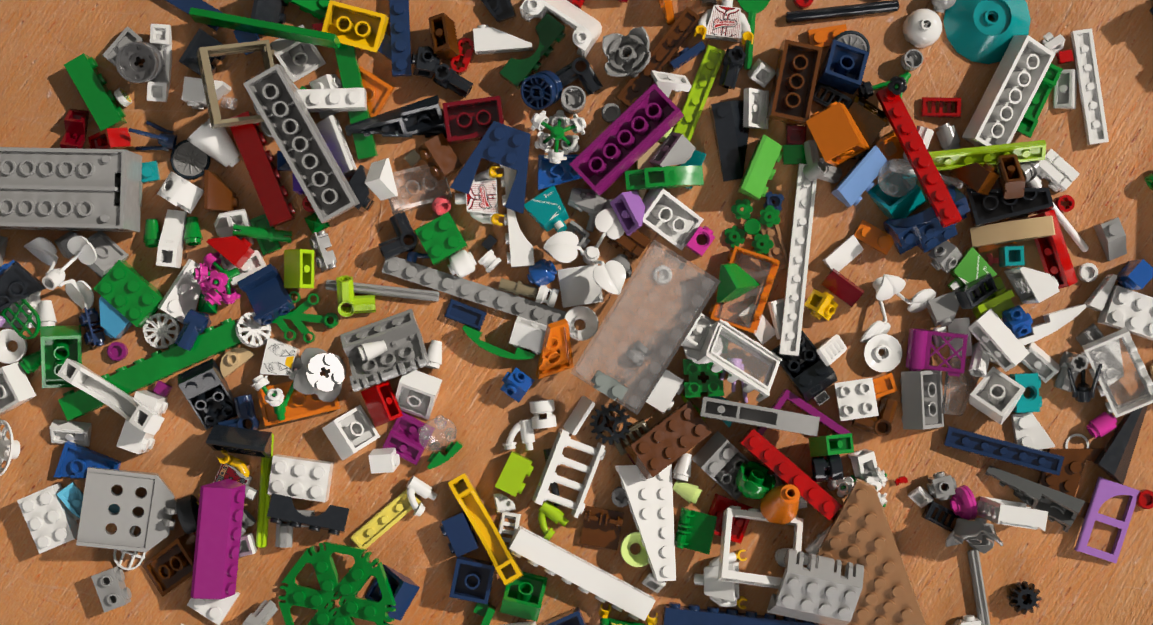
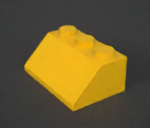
M329 0L322 32L336 34L341 44L377 53L384 39L389 18L386 14Z

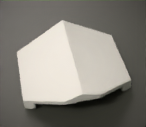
M245 209L219 213L214 226L217 235L221 238L233 236V231H241L234 230V224L251 226ZM244 237L252 245H254L253 238Z

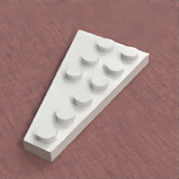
M672 464L650 479L644 477L637 465L615 466L622 481V488L625 490L628 498L627 502L636 528L641 535L642 545L645 547L648 555V562L655 581H676Z

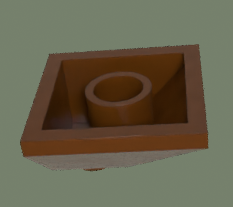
M205 170L204 209L211 212L235 211L239 205L236 193L218 174Z

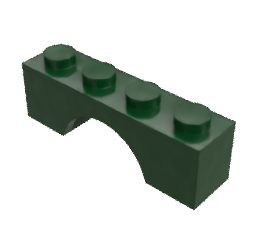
M548 13L535 27L539 37V46L536 52L526 59L511 58L499 72L500 76L517 90H519L522 82L532 72L536 73L542 65L540 63L544 57L548 58L554 50L552 48L556 42L560 43L566 35L564 33L565 26Z

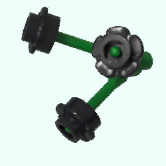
M906 71L898 77H892L890 81L873 86L870 81H862L861 86L858 88L859 95L867 100L873 96V90L888 86V89L894 95H900L902 99L903 93L907 90V83L911 74Z

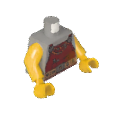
M221 450L225 457L219 458L217 456L218 461L222 465L213 483L231 479L245 484V497L253 501L258 490L249 486L252 477L249 475L250 471L242 460L232 455L229 456L226 450Z

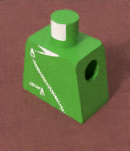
M970 247L962 254L963 258L949 271L955 279L947 286L953 292L987 273H991L992 278L997 273L973 247Z

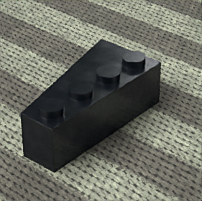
M1024 188V196L1013 199H1004L1001 189H991L988 195L978 193L973 189H966L965 191L974 227L1017 219L1049 211L1054 207L1049 188Z

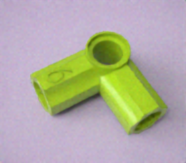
M344 275L336 278L338 313L340 315L349 317L355 313L376 312L375 295L354 296L353 277ZM349 303L351 306L343 307L342 304Z

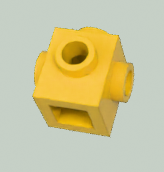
M813 289L804 306L812 311L810 315L818 320L824 318L829 321L839 304L833 300L834 296L824 291V293Z

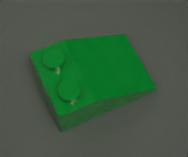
M81 325L40 326L42 388L75 387L59 377L57 373L67 358L82 364Z

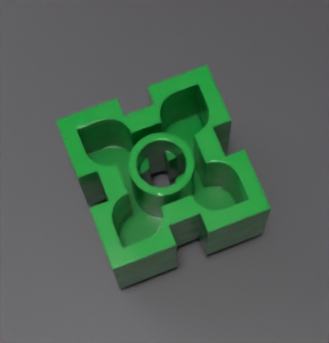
M683 359L684 375L689 374V382H684L685 398L701 397V392H708V397L724 396V380H719L718 373H714L711 370L714 363L697 364L692 362L691 359ZM701 372L709 375V379H706L705 383L698 377L701 375Z

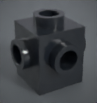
M418 47L416 53L412 54L411 64H414L413 75L426 78L433 77L434 68L436 65H439L440 58L437 57L431 47Z

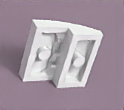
M598 264L557 270L563 308L604 302L602 288L597 285L593 278V270Z

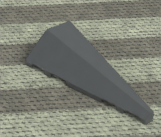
M989 466L985 473L987 476L990 475L998 479L1002 487L1007 485L1013 489V494L1033 509L1048 511V520L1060 523L1063 526L1062 530L1065 532L1069 531L1085 503L1084 500L993 466Z

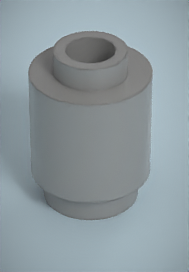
M947 123L938 127L939 131L936 134L942 149L952 150L961 147L959 144L961 141L954 125L950 126Z

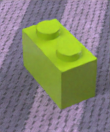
M284 250V288H314V250Z
M512 451L495 487L516 497L517 493L521 494L526 485L523 483L525 476L530 477L534 466L531 465L533 461Z

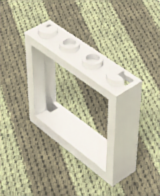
M730 506V508L723 512L717 580L779 589L782 580L780 577L728 570L732 517L769 522L758 509H748L747 511L741 510L739 506ZM796 515L787 525H794L793 550H797L798 554L802 546L803 519L798 518Z

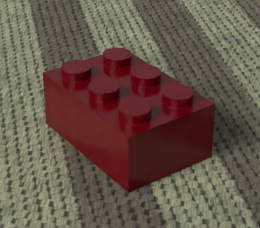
M500 96L442 103L449 144L481 140L493 121L504 124Z

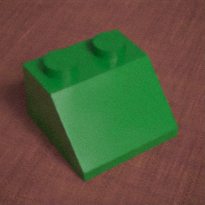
M521 571L524 576L506 585L500 612L537 622L548 578Z

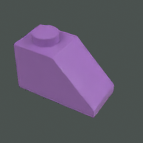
M637 190L622 192L610 202L627 236L642 226L645 205Z

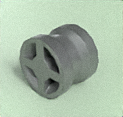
M622 487L615 488L611 496L613 503L618 507L627 506L628 498L625 490Z

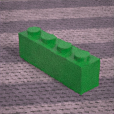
M83 53L64 64L101 131L106 128H118L127 123L124 118L126 117L124 110L117 106L115 102L117 99L113 91L108 90L106 87L107 80L102 73L99 74L96 67H98V64L92 56L89 57Z

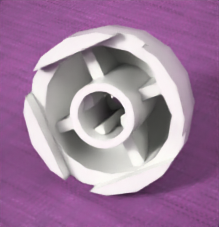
M930 9L913 11L906 17L903 23V35L906 41L917 48H925L932 45L939 39L942 32V21L939 15Z

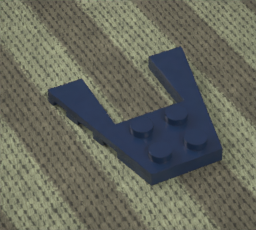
M493 121L450 188L469 194L481 158L517 170L505 208L523 214L531 134Z

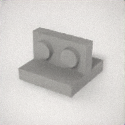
M98 231L87 238L97 253L96 261L87 266L101 278L110 271L118 260L126 261L129 256L104 232Z

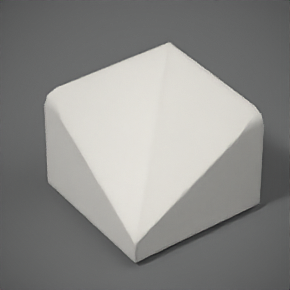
M758 58L747 74L750 79L765 88L776 72L771 66Z

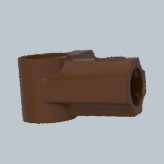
M882 397L878 408L879 416L853 419L851 427L874 433L878 436L888 435L892 430V422L899 402ZM880 422L886 424V430L883 433L877 429V425Z

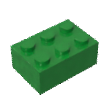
M118 260L93 288L136 327L144 326L146 320L159 310L157 307L164 298V295L123 260Z

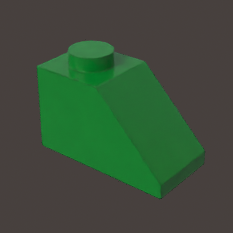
M852 433L808 438L811 457L854 453Z

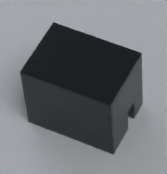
M489 235L481 245L490 251L498 241Z

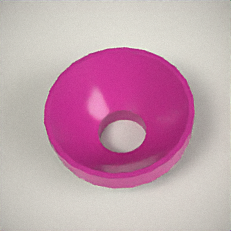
M966 485L957 487L955 489L956 494L952 495L950 500V506L954 514L962 519H975L977 517V503L972 491Z

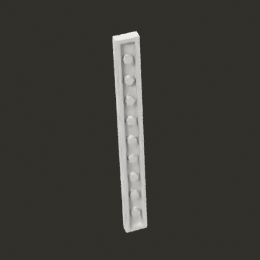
M807 164L798 165L779 354L799 356L817 184V179L810 181L804 175L803 168Z

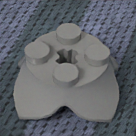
M643 26L633 28L627 36L620 33L603 36L602 49L608 59L604 69L608 75L614 77L630 76L634 78L647 66L651 58L649 51L650 41Z
M306 348L301 355L302 367L294 376L293 388L302 394H316L324 402H333L342 389V382L346 376V365L336 354L328 353L320 348ZM323 370L325 371L326 375L321 376L319 372Z
M961 518L956 519L955 527L945 541V546L949 547L963 544V541L966 540L973 549H977L984 554L993 548L994 540L1000 546H1003V542L995 532L994 525L987 523V519L975 518V521Z

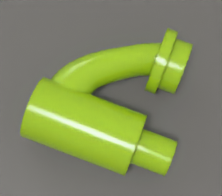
M547 500L539 508L538 521L544 534L543 538L549 541L555 531H553L552 527L548 529L546 517L555 524L559 522L564 527L569 520L564 517V513Z

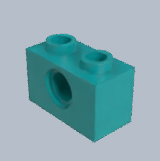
M1038 373L1010 374L1011 379L1025 388L1028 387L1030 390V395L1027 398L1022 394L1012 412H1040L1042 397L1039 396L1041 378L1038 377Z

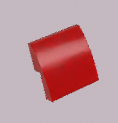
M715 494L708 512L709 515L717 517L714 534L721 536L723 512L730 508V506H739L741 510L747 511L754 508ZM732 517L730 541L741 544L750 519Z

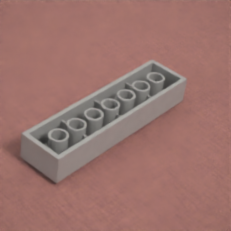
M276 64L243 83L321 223H326L360 204L284 67Z

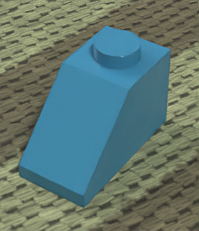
M102 296L99 298L100 325L105 329L103 332L112 339L113 337L121 338L133 324Z

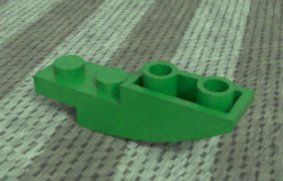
M666 166L625 171L626 191L704 185L702 166Z

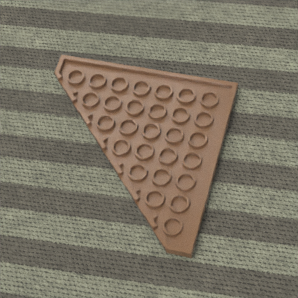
M857 478L816 554V557L820 555L833 558L835 561L841 560L842 576H845V567L848 562L853 563V566L854 564L864 565L863 588L851 622L847 625H927L888 524L883 506L879 500L875 486Z

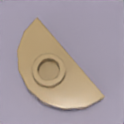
M233 348L227 351L220 362V372L223 378L229 376L254 357L255 354L245 348Z

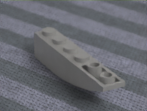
M703 397L700 414L701 417L816 437L820 417L709 397Z

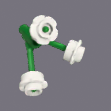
M299 368L290 370L289 378L294 381V376ZM261 374L252 380L254 384L251 386L256 391L262 388L266 394L265 401L274 407L277 420H284L286 406L294 390L293 382L284 399L281 389L272 388L268 390L266 388V385L270 383L267 379L268 376L264 377Z

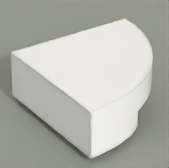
M493 494L497 514L516 510L515 504L503 494Z

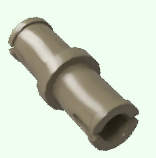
M501 278L498 290L515 293L516 296L523 295L536 299L539 287L522 284V281L514 282Z

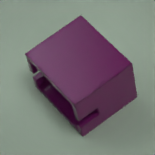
M158 381L153 392L163 397H168L172 387L162 381Z

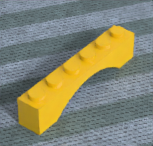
M464 473L448 482L454 496L483 543L504 585H508L524 576L468 476Z

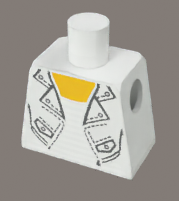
M268 338L260 374L290 376V370L302 367L301 358H299L300 349L277 339Z

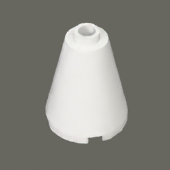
M210 118L187 139L191 144L225 167L228 165L233 167L240 161L238 158L240 153L225 127L212 129Z

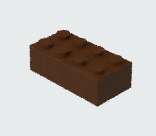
M786 39L781 43L766 118L801 126L807 124L806 121L810 116L823 47Z
M689 401L679 406L624 448L644 477L650 479L712 432Z

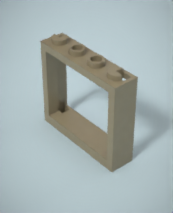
M269 40L198 48L196 54L212 129L264 122L261 115L221 120L209 57L261 51L266 71L276 65L273 62L274 50L272 45L270 46Z

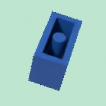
M1144 259L1129 261L1117 274L1116 280L1119 281L1118 285L1129 290L1143 289L1153 278V267Z

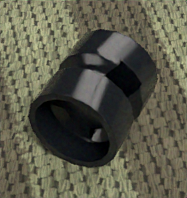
M839 454L829 455L827 459L824 457H814L811 459L813 478L816 483L826 482L828 478L832 481L843 479V465Z

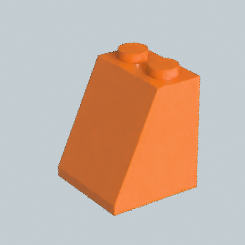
M841 102L831 103L827 106L826 110L812 114L810 119L806 121L825 162L835 167L870 149L847 107Z

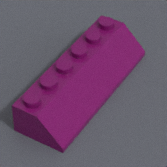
M654 83L579 154L570 165L600 196L684 115Z
M225 479L203 485L200 488L191 598L224 599L235 595L245 484Z

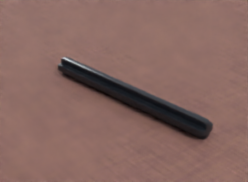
M890 0L787 12L785 17L787 23L892 12L899 10V1Z

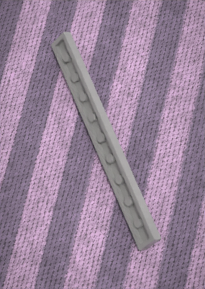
M395 256L385 260L382 269L383 273L544 325L562 320L567 314L565 311Z

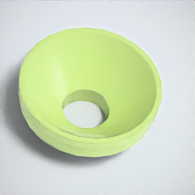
M639 532L628 534L620 546L622 558L627 564L634 567H642L649 564L648 555L645 547L642 545V538ZM633 543L640 545V552L636 555L630 551Z

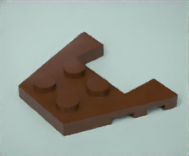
M1104 448L1048 449L1047 452L1064 456L1060 475L1041 471L1037 483L1075 497L1086 460L1095 462ZM1088 502L1084 503L1078 514L1083 519H1085L1090 504Z

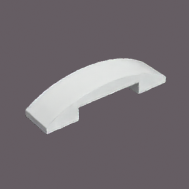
M151 24L150 43L161 52L164 62L159 76L147 83V101L167 102L172 68L171 25Z

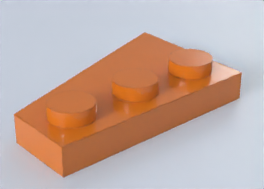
M359 65L363 87L367 92L368 111L370 116L374 117L380 114L395 87ZM338 68L335 74H336V75L338 76V78L341 80L340 72H339V68Z
M566 319L547 324L536 371L538 379L574 367L569 324Z

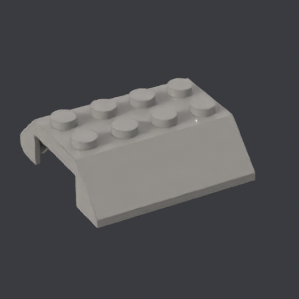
M412 309L340 335L343 350L350 364L352 375L349 378L354 392L430 364L423 337ZM385 341L387 346L386 352L369 362L367 360L362 362L357 347H360L363 343Z
M787 549L784 557L786 568L777 595L772 594L767 612L823 625H847L850 623L863 588L864 565L854 564L853 566V563L848 562L845 567V576H842L841 560L835 561L833 558L820 555L816 557L815 554H810L806 568L803 567L804 552L799 551L797 554V550Z

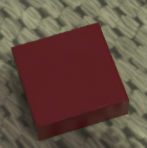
M787 125L786 145H804V142H806V126Z

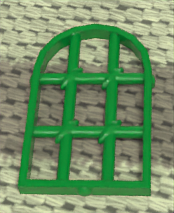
M21 299V305L17 302L14 303L18 308L16 313L9 307L3 309L1 316L5 318L21 338L33 339L38 335L41 326L40 317L26 299ZM24 305L31 311L30 315L23 310ZM7 311L13 316L12 321L7 317ZM20 312L27 318L25 323L18 318ZM33 315L36 318V323L32 320ZM15 321H18L22 326L21 331L14 325ZM29 323H32L36 328L33 334L27 328ZM27 331L30 337L23 335V332Z

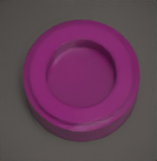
M113 342L107 348V355L113 361H121L128 354V348L122 342Z

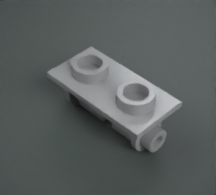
M325 230L320 231L317 236V233L314 232L310 235L311 239H309L311 248L315 250L317 256L315 260L318 268H321V271L324 272L328 269V266L329 269L337 267L334 251L326 252L325 249L332 246L328 233H325Z

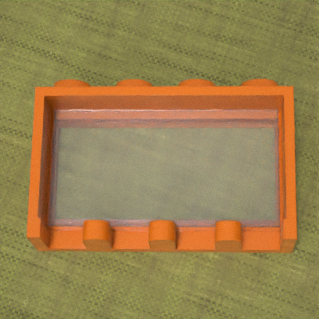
M735 246L734 250H730L727 260L730 261L729 263H736L761 285L732 301L715 302L710 307L709 315H711L710 319L714 321L721 319L728 322L734 328L756 334L780 261ZM718 287L715 292V297H717Z

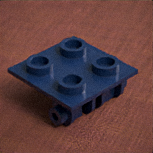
M84 307L78 318L81 327L84 326L86 331L83 334L85 344L89 345L90 349L96 344L97 347L105 345L104 341L106 340L103 331L93 334V332L103 329L97 328L92 330L93 326L100 325V322L91 324L92 322L100 321L98 311H95V308L86 309Z

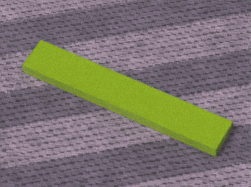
M709 44L681 111L684 117L677 122L673 131L683 134L689 141L692 138L726 52Z
M1038 140L929 152L938 171L952 170L975 162L997 165L998 156L1016 154L1019 163L1045 160L1046 141Z

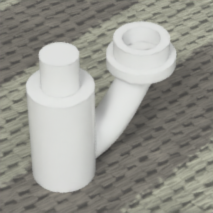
M531 419L519 420L512 427L506 443L502 444L504 450L516 448L517 442L513 441L519 431L522 444L525 443L526 451L533 450L535 436Z
M412 476L406 485L407 498L414 510L413 515L420 517L425 510V506L421 502L417 503L415 493L424 499L430 498L433 501L438 494L432 491L433 488Z

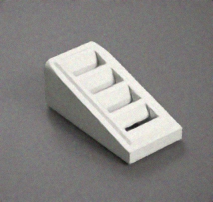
M1109 274L1103 279L1084 303L1086 307L1095 311H1102L1104 309L1117 275Z
M835 334L827 339L816 352L824 364L829 366L847 350V347L840 336Z
M503 512L501 514L498 529L501 536L502 534L514 536L520 524L521 514ZM505 518L514 519L516 521L515 523L505 522ZM504 526L513 527L514 531L505 530L503 528ZM502 537L504 542L510 543L511 538Z

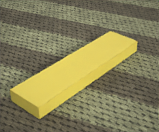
M407 489L350 537L358 548H368L413 509L407 498ZM415 495L416 501L419 504L421 500Z

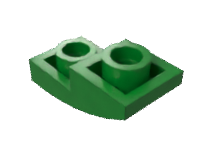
M460 441L456 443L451 442L445 450L447 455L442 451H439L437 454L434 452L427 460L430 463L427 468L433 469L452 458L464 444Z

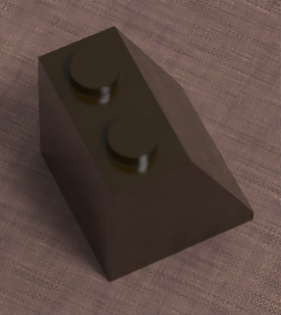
M856 94L848 107V111L870 147L887 123L888 118L883 110ZM866 151L853 157L852 159L857 158L858 160H861Z

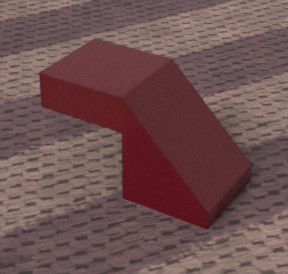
M69 109L64 119L66 133L60 142V148L82 149L86 141L89 111Z

